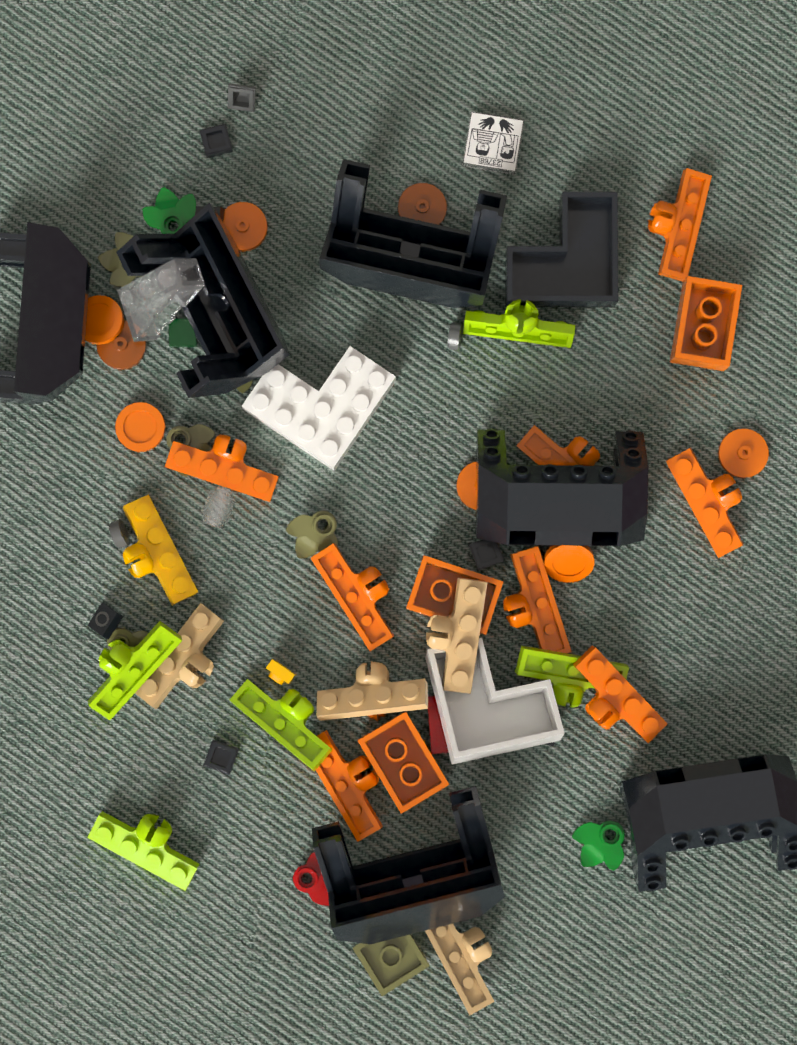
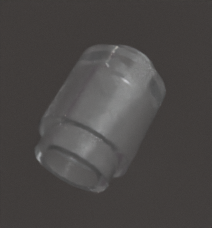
M218 486L215 491H209L201 514L204 516L202 523L223 529L225 523L228 524L236 498L231 497L232 491Z

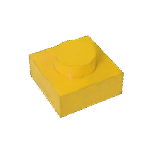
M272 659L266 667L270 671L268 676L280 685L284 681L290 684L297 675L275 659Z

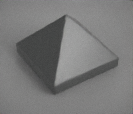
M229 83L228 109L255 112L256 87Z

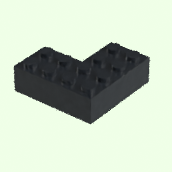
M562 192L559 199L560 246H507L505 307L518 299H521L520 305L525 306L526 300H528L536 307H615L618 302V192Z

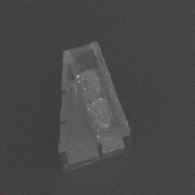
M196 258L173 259L117 290L134 342L157 340L161 335L160 331L166 324H171L175 319L174 315L180 308L186 307L205 285Z

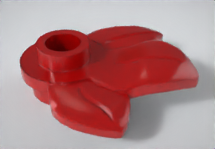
M313 852L309 856L307 863L295 870L293 882L299 891L308 893L314 903L329 906L328 892L315 852ZM303 874H311L312 881L310 883L303 882Z

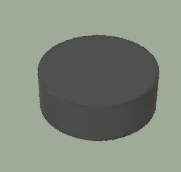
M453 322L450 325L448 348L451 350L459 351L463 323Z
M119 519L109 524V531L116 547L123 548L130 545L129 535L123 521Z

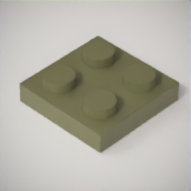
M411 934L375 944L357 943L352 946V949L381 996H384L430 966Z

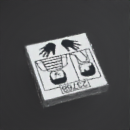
M471 111L462 166L515 175L524 120Z

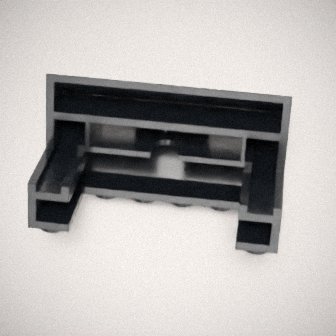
M343 159L336 180L331 223L319 258L320 269L348 285L446 307L461 308L483 305L507 195L480 190L471 232L364 208L371 165Z
M210 203L176 233L136 234L116 252L128 276H167L171 288L176 294L183 312L188 318L195 336L206 354L197 356L191 361L194 369L180 370L176 373L188 398L226 394L268 373L290 355L285 339L235 241Z
M27 222L26 234L0 233V267L24 268L16 370H0V402L36 404L53 401L83 374L91 264L60 228Z
M477 430L476 538L505 545L622 546L644 541L648 511L649 467L644 433L632 430L615 432L617 449L613 450L614 466L507 465L505 430Z
M764 754L646 773L621 782L619 788L631 831V861L638 892L656 891L666 888V852L711 847L731 842L738 843L757 838H769L771 853H777V871L797 869V778L789 756Z
M476 786L449 793L460 839L356 866L352 864L339 821L312 828L313 849L328 892L331 929L337 940L363 944L387 941L480 917L505 897Z

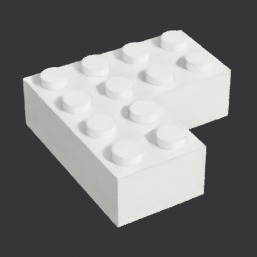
M349 346L319 391L278 364L268 373L262 375L243 403L242 408L335 471L396 382V376Z
M479 638L471 694L444 691L442 680L446 652L438 649H427L425 659L452 765L560 741L565 734L550 679L496 691L482 638Z

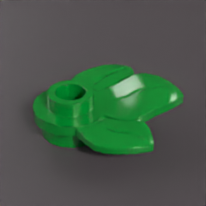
M162 187L157 195L155 206L142 209L144 220L150 227L159 229L162 234H174L195 216V197L191 193L179 200L172 191ZM177 223L178 229L171 231L169 230V225Z
M612 820L604 821L600 825L587 822L574 831L572 838L584 844L580 854L583 867H593L603 861L612 871L620 866L624 858L621 844L625 834L619 823ZM609 829L615 831V836L612 839L605 837V832Z

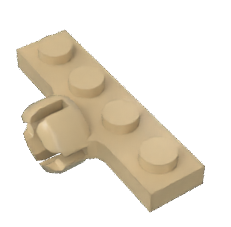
M458 578L451 615H433L428 622L427 627H431L432 631L442 632V634L426 632V642L432 649L444 650L446 652L442 680L444 691L471 694L488 583L486 581Z
M200 603L178 632L182 637V642L135 694L152 708L157 709L180 680L192 688L202 686L206 680L197 671L205 672L208 676H211L214 668L213 662L203 654V649L224 620Z
M371 662V672L367 671V663L359 665L356 669V682L351 687L317 691L316 716L319 721L428 709V683L426 679L389 682V671L384 664L379 662Z
M454 924L426 930L425 932L468 1014L472 1015L495 1002L477 967L480 962L491 957L492 948L489 942L475 949L471 946L486 937L483 931L478 927H473L464 933H459Z

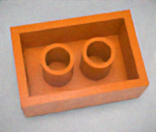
M692 276L686 277L682 283L670 363L725 371L730 366L742 285Z
M424 555L406 609L428 617L433 615L449 616L453 611L458 578L486 581L488 583L480 634L486 635L503 581Z
M406 711L358 739L361 748L401 814L450 785Z

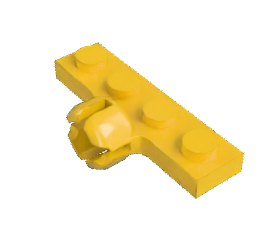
M149 494L124 505L123 510L138 541L126 547L123 552V559L126 565L140 559V561L131 565L132 568L128 569L135 578H141L149 573H154L158 577L172 606L196 595L198 590Z

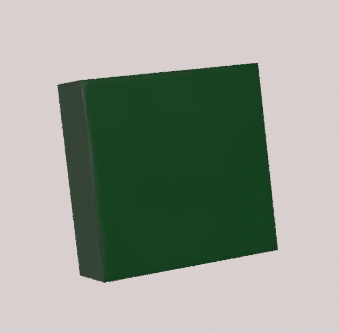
M169 319L170 348L197 347V338L188 319Z

